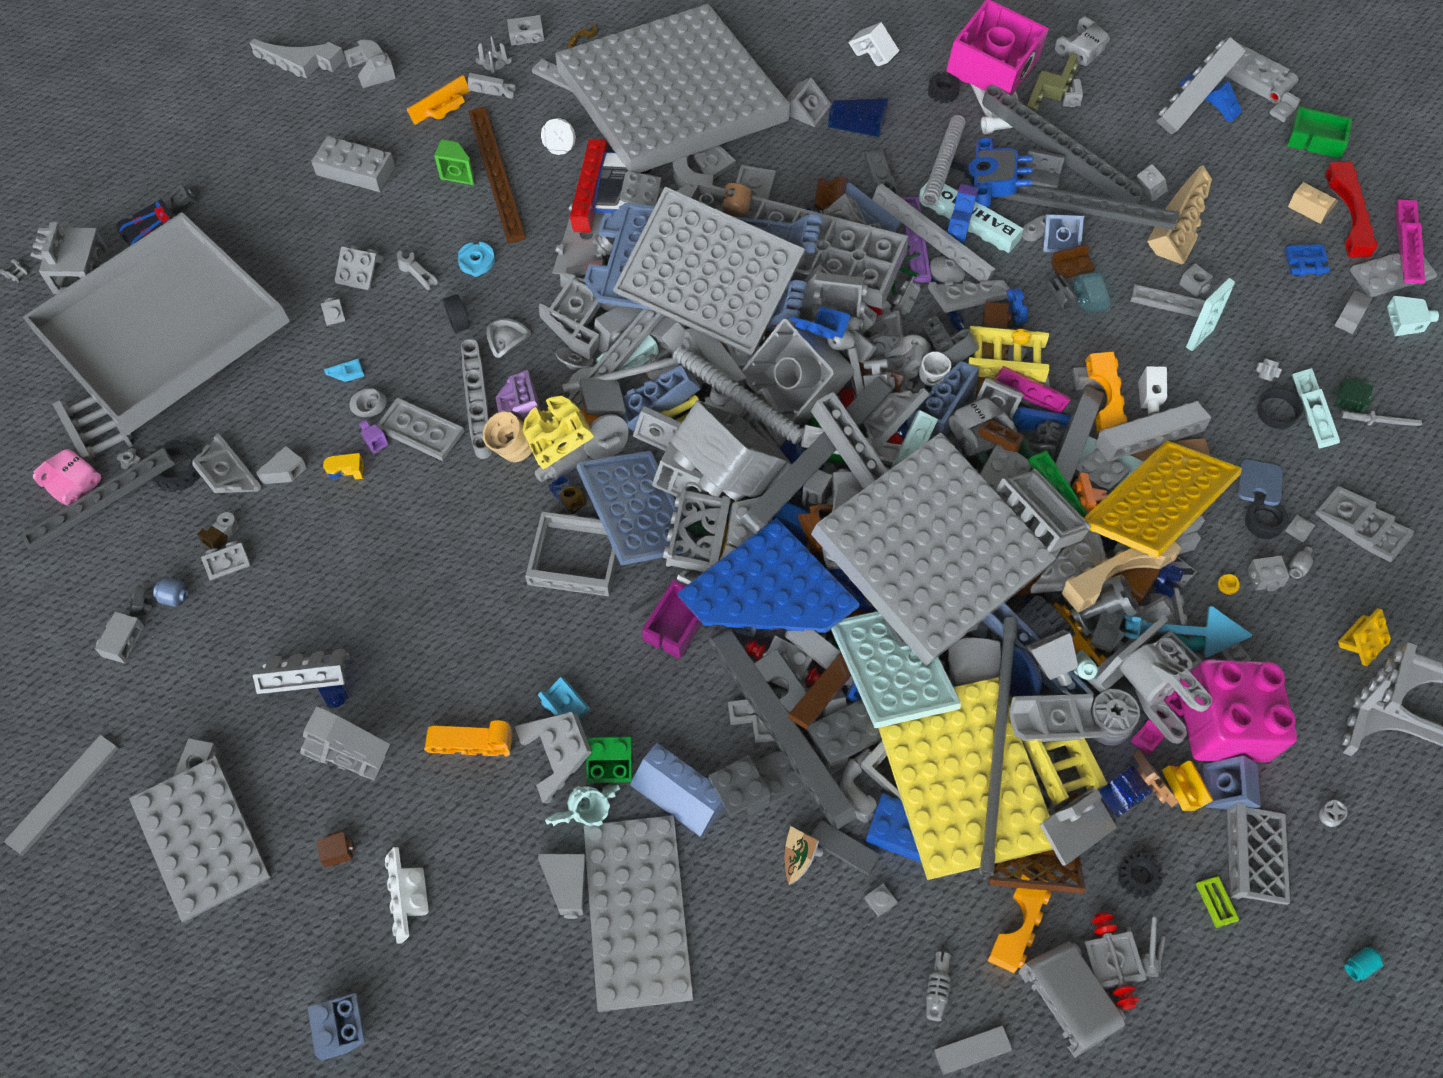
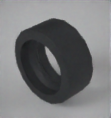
M455 294L443 298L444 307L453 331L457 333L469 329L468 318L459 295Z
M1264 499L1256 500L1251 504L1245 516V525L1248 530L1262 539L1277 537L1282 533L1288 522V513L1280 503L1276 506L1264 504ZM1266 510L1273 513L1278 519V525L1276 527L1261 525L1255 518V512Z

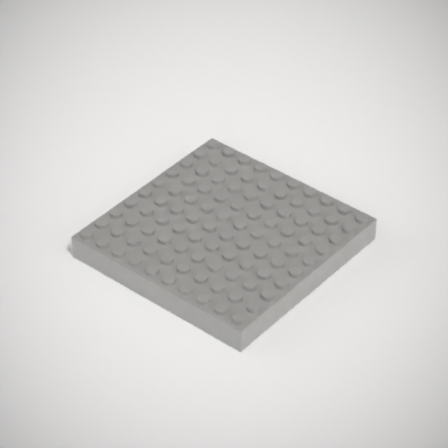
M709 4L556 53L558 72L628 171L641 173L789 121V102Z
M182 212L23 316L33 332L126 435L132 433L290 322L283 307Z

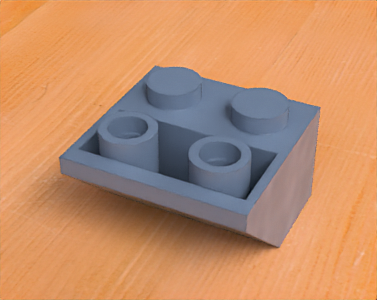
M356 993L308 1007L315 1056L323 1061L349 1053L365 1042Z

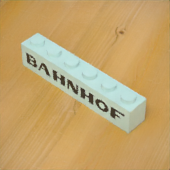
M926 183L920 189L919 202L923 206L935 210L937 214L950 219L955 207L958 191L944 184L938 203L934 206H927L922 201ZM976 202L968 232L975 233L982 240L990 242L999 250L1009 253L1021 240L1024 228Z

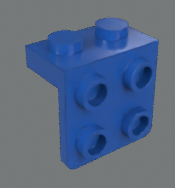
M820 306L814 323L792 316L790 321L795 322V327L807 329L812 334L818 336L822 334L823 337L833 340L834 336L843 338L851 315Z

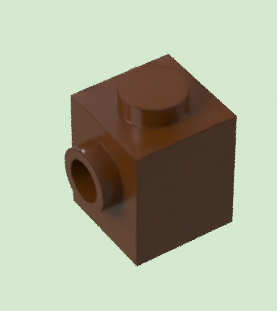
M333 832L325 838L316 840L320 862L325 868L352 860L351 853L355 852L352 839H348L344 832Z

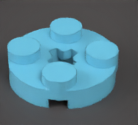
M473 242L464 245L458 252L460 269L475 277L488 272L495 264L493 249L483 242L475 245Z

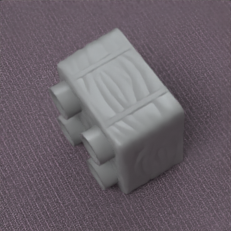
M783 319L741 371L747 377L746 384L755 393L765 387L768 389L781 414L785 416L784 418L788 417L789 421L795 423L794 425L808 424V420L814 416L811 410L816 401L832 392L837 395L853 376L854 369L838 350H834L828 345L827 338L823 337L822 334L821 336L812 334L807 329L803 330L795 327L796 323L790 321V319Z
M698 400L671 439V443L678 449L673 456L674 460L689 471H694L697 468L703 474L699 480V484L703 489L716 497H719L724 492L737 502L742 501L745 496L759 497L787 462V459L740 415Z

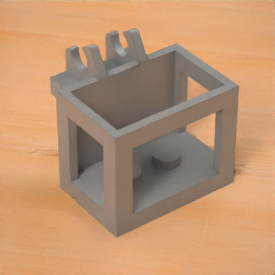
M50 222L49 228H38L37 233L43 234L47 238L36 237L35 241L38 243H33V248H37L41 252L32 250L31 256L42 260L39 272L53 294H58L67 288L63 287L66 276H79L81 279L107 262L109 249L97 228H61L58 222Z

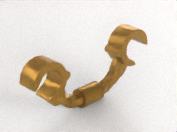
M591 24L593 30L591 32L587 31L584 27L583 30L574 34L568 42V49L575 46L579 36H586L587 38L596 36V26Z

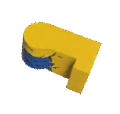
M360 453L331 456L323 462L327 475L332 479L344 475H353L355 479H363L364 462Z

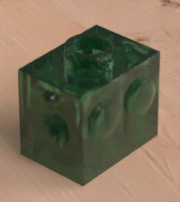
M1345 378L1343 383L1340 384V389H1337L1335 406L1363 414L1371 403L1372 399L1370 396L1372 395L1373 386L1359 380Z

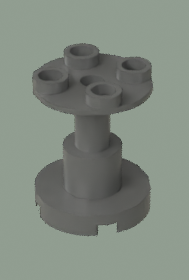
M1120 574L1112 578L1114 589L1102 593L1101 599L1097 600L1094 605L1079 613L1075 608L1071 610L1075 621L1081 622V628L1086 636L1093 633L1090 617L1105 611L1111 614L1121 609H1124L1129 617L1140 613L1136 597L1133 598L1131 594L1132 589L1123 575Z

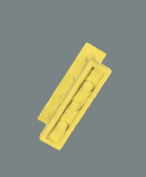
M970 326L969 331L979 343V348L974 353V358L969 357L968 364L979 368L978 377L987 376L995 378L1001 368L1005 366L1037 382H1046L1049 364H1041V348L1046 347L1049 333L1028 331V333L1032 334L1029 343L1016 344L1013 343V338H1011L1012 333H1015L1016 330ZM982 343L994 344V359H982ZM1002 344L1014 345L1013 361L1002 360ZM1022 346L1033 347V363L1021 362Z
M1085 738L1081 740L1048 741L1044 743L1041 740L1023 741L1047 790V795L1054 806L1069 798L1067 792L1086 787L1087 791L1091 788L1099 790L1107 785ZM1066 746L1071 758L1052 764L1047 751ZM1076 766L1081 778L1062 784L1057 772Z

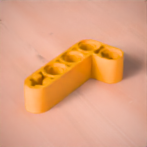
M499 720L491 721L489 728L430 726L427 729L424 750L429 753L443 754L461 752V754L465 755L483 753V755L498 756V754L509 756L513 733L509 723Z

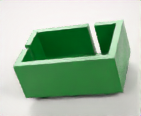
M1298 107L1291 124L1287 147L1299 150L1306 148L1308 152L1341 159L1348 145L1353 118Z

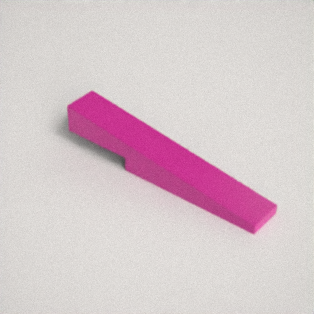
M1398 200L1395 206V220L1403 282L1424 284L1422 225L1419 223L1418 201Z

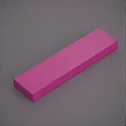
M1005 366L1001 368L994 378L1001 383L1024 392L1023 399L1054 413L1061 414L1071 400L1069 396Z

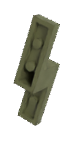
M1070 54L1062 76L1041 70L1028 101V108L1037 113L1039 108L1038 102H1042L1043 97L1061 101L1062 96L1068 92L1069 85L1067 84L1072 83L1074 77L1072 72L1076 73L1079 62H1076L1078 54Z

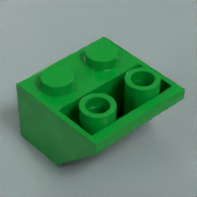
M633 737L587 738L592 753L586 759L587 783L632 782Z

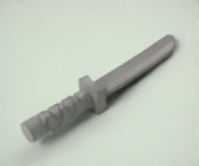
M1344 410L1340 413L1341 418L1367 422V425H1372L1374 422L1410 426L1422 425L1421 420L1377 416L1375 411H1371L1368 415Z

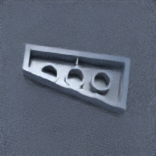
M960 361L944 376V379L939 384L936 383L932 387L929 396L907 419V426H911L917 411L920 410L938 419L931 435L936 436L941 432L946 436L950 430L949 417L954 415L957 409L964 407L978 384L979 368Z
M681 365L660 375L659 379L653 382L648 381L644 383L643 387L627 391V394L622 396L626 412L621 416L626 422L627 427L635 431L643 406L659 413L665 409L668 411L682 404L701 388L694 375Z

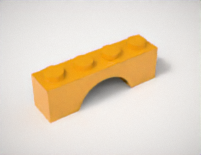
M1114 352L1090 354L1085 359L1088 378L1100 383L1107 395L1104 409L1098 412L1095 417L1097 435H1099L1105 428L1116 427L1121 423H1128L1127 416L1123 412L1124 397L1120 393L1121 378L1117 375L1118 360L1115 358Z
M1022 874V880H1029L1028 877ZM1016 888L1013 899L1022 909L1023 925L1014 933L998 935L988 958L989 962L1012 973H1015L1018 967L1022 968L1027 958V955L1023 954L1026 946L1031 947L1035 937V934L1032 933L1034 924L1039 926L1044 914L1040 911L1042 904L1047 905L1052 893L1051 891Z

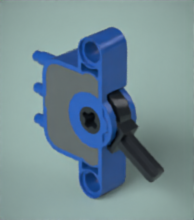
M982 138L977 141L976 159L966 163L953 158L950 168L964 172V176L969 179L970 185L979 188L976 202L989 208L992 204V197L1010 196L1017 192L1018 187L1032 185V179H1018V175L1033 173V168L1018 167V163L1032 162L1033 156H1018L1017 151L1012 148L993 149V141L989 138Z

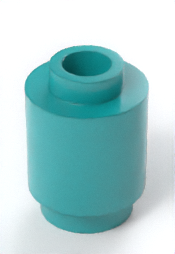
M1364 947L1350 957L1344 967L1353 980H1365L1383 967V958L1376 949Z

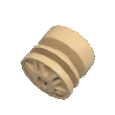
M503 411L496 413L485 424L483 430L485 445L510 462L523 461L532 453L523 432L524 422L511 412Z

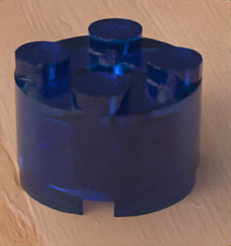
M1131 766L1108 783V785L1101 788L1099 793L1102 796L1101 799L1111 812L1120 817L1150 795L1152 791L1136 768Z

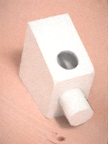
M1147 366L1138 381L1141 408H1148L1149 416L1154 413H1160V409L1167 399V367Z

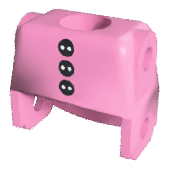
M64 449L43 462L33 471V479L41 487L44 486L55 499L66 506L93 491L101 480V475L93 466L70 449Z

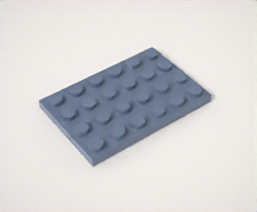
M645 451L578 462L576 468L620 565L662 558L665 546H670L671 541H667L669 528H674V524H671L673 512H677L678 507H674L675 500L673 495L652 486L658 469L652 452ZM687 527L685 530H686L688 536L691 538V540L695 543V541H694V539H693V537H692V535H691V533H690V530H689V528ZM677 533L676 541H679L681 539ZM679 547L675 550V553L681 554L684 550Z

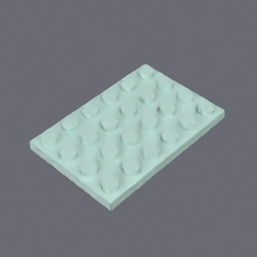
M878 611L845 618L831 628L874 728L960 709L961 702L939 658L937 657L926 666L909 646L900 647Z

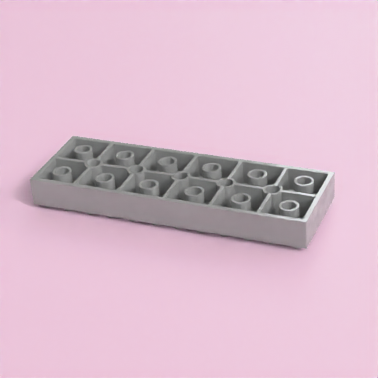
M696 181L688 197L724 213L722 204L726 199L724 197L725 188ZM733 190L727 191L730 197L735 194ZM756 196L751 197L750 208L744 218L793 223L809 214H817L823 217L821 225H811L820 228L818 241L813 242L816 244V250L814 253H804L791 281H803L819 264L830 274L854 277L865 276L864 284H867V294L863 296L862 302H866V305L883 308L907 253L908 236ZM831 285L825 293L855 301L856 288Z

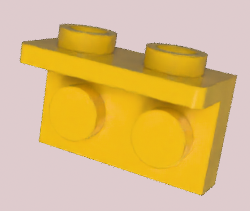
M1187 761L1180 766H1167L1162 769L1183 811H1195L1213 801L1192 761Z

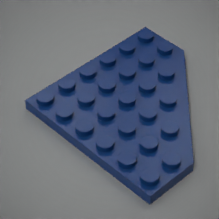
M777 518L677 593L682 602L704 626L725 625L726 627L734 628L749 626L756 627V629L770 630L784 628L787 631L817 630V632L826 633L859 607V602Z

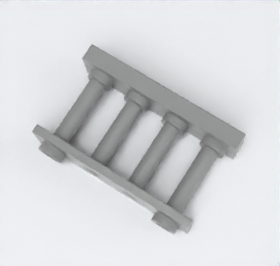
M92 396L70 407H64L60 400L53 403L81 458L90 465H96L93 460L96 457L95 454L125 440L129 448L133 446L130 442V439L133 438L131 433L126 435L114 420L84 434H79L80 427L107 414L103 408H100L78 420H71L70 417L74 416V413L97 403ZM115 427L118 428L119 434L93 447H86L85 444L88 443V440Z

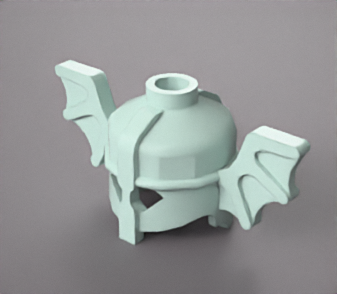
M610 783L602 788V793L589 786H577L568 799V812H557L546 818V823H552L555 826L560 822L569 823L574 818L577 822L588 826L602 825L610 807L607 799L616 796L615 792L620 790L619 785Z

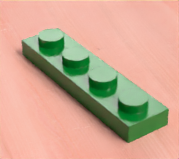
M1047 451L1034 455L1028 460L1031 467L1035 468L1083 518L1088 514Z

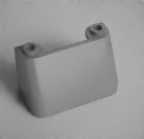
M1067 941L1025 963L1020 969L1019 974L1025 983L1028 981L1034 983L1031 986L1032 989L1039 992L1064 1030L1062 1035L1064 1038L1070 1037L1071 1045L1068 1046V1049L1076 1058L1125 1026L1124 1020L1126 1017L1118 1006L1115 1007L1081 957L1082 952L1078 945Z

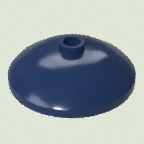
M1015 646L1010 685L1012 697L1041 696L1043 676L1038 664L1027 650L1021 646Z

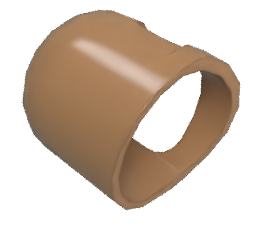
M738 183L727 184L724 189V197L726 199L722 204L724 213L730 216L744 217L750 208L752 192L746 186ZM731 188L735 189V194L732 197L727 192Z

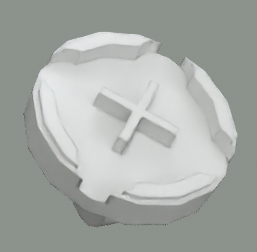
M555 118L549 120L543 126L541 132L542 143L553 154H565L575 144V131L571 124L564 119Z

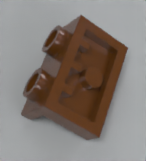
M1088 244L1067 250H1059L1053 254L1051 265L1059 280V275L1061 274L1067 279L1094 272L1095 267L1088 256Z
M991 419L985 421L978 431V435L986 441L998 444L1004 450L1012 452L1019 451L1025 436Z

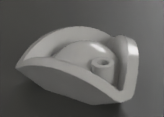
M498 319L487 326V339L493 355L497 358L508 354L531 336V332L526 326L513 319Z

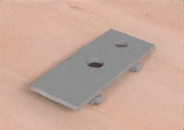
M571 203L569 206V211H571L573 204ZM607 213L595 214L591 231L593 237L588 240L580 237L582 232H573L569 218L562 243L557 245L555 252H558L553 274L566 273L567 267L603 259V255L597 250V245L594 246L592 239L599 235L598 231L602 218Z

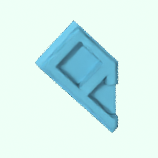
M359 358L324 369L326 375L345 382L364 376Z

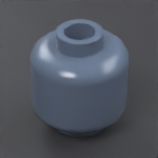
M165 577L161 581H157L153 595L158 603L176 607L187 599L188 590L185 589L183 581Z

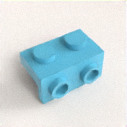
M562 677L547 692L540 691L538 694L542 700L541 704L549 711L551 710L555 716L574 712L577 713L580 720L590 710V707L566 679Z

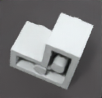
M882 22L860 30L848 42L857 56L869 53L877 66L888 63L899 52Z

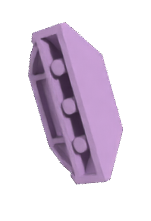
M528 370L510 376L507 380L508 383L501 388L496 396L498 413L503 411L511 412L519 419L524 420L535 407L541 412L538 397Z

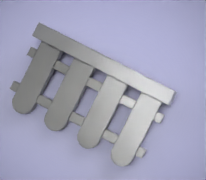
M337 649L333 651L332 655H324L323 651H317L312 653L311 657L303 658V654L298 653L290 656L287 660H282L281 656H273L268 662L263 663L264 670L253 672L252 676L257 694L344 685L346 681L344 674L346 664L344 662L350 659V655L346 653L345 649Z

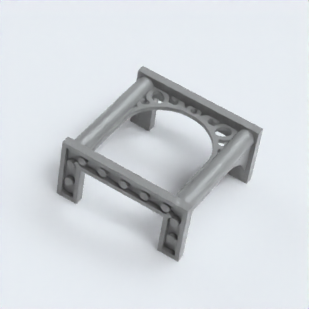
M1409 642L1402 649L1398 648L1393 659L1389 658L1386 662L1385 668H1380L1376 678H1371L1368 687H1363L1360 696H1355L1352 703L1355 711L1354 714H1350L1347 721V726H1350L1349 732L1344 734L1341 742L1342 745H1345L1343 753L1352 756L1359 749L1363 738L1382 730L1403 731L1443 746V725L1412 714L1401 705L1404 696L1414 687L1429 682L1443 683V662L1416 653L1417 645Z

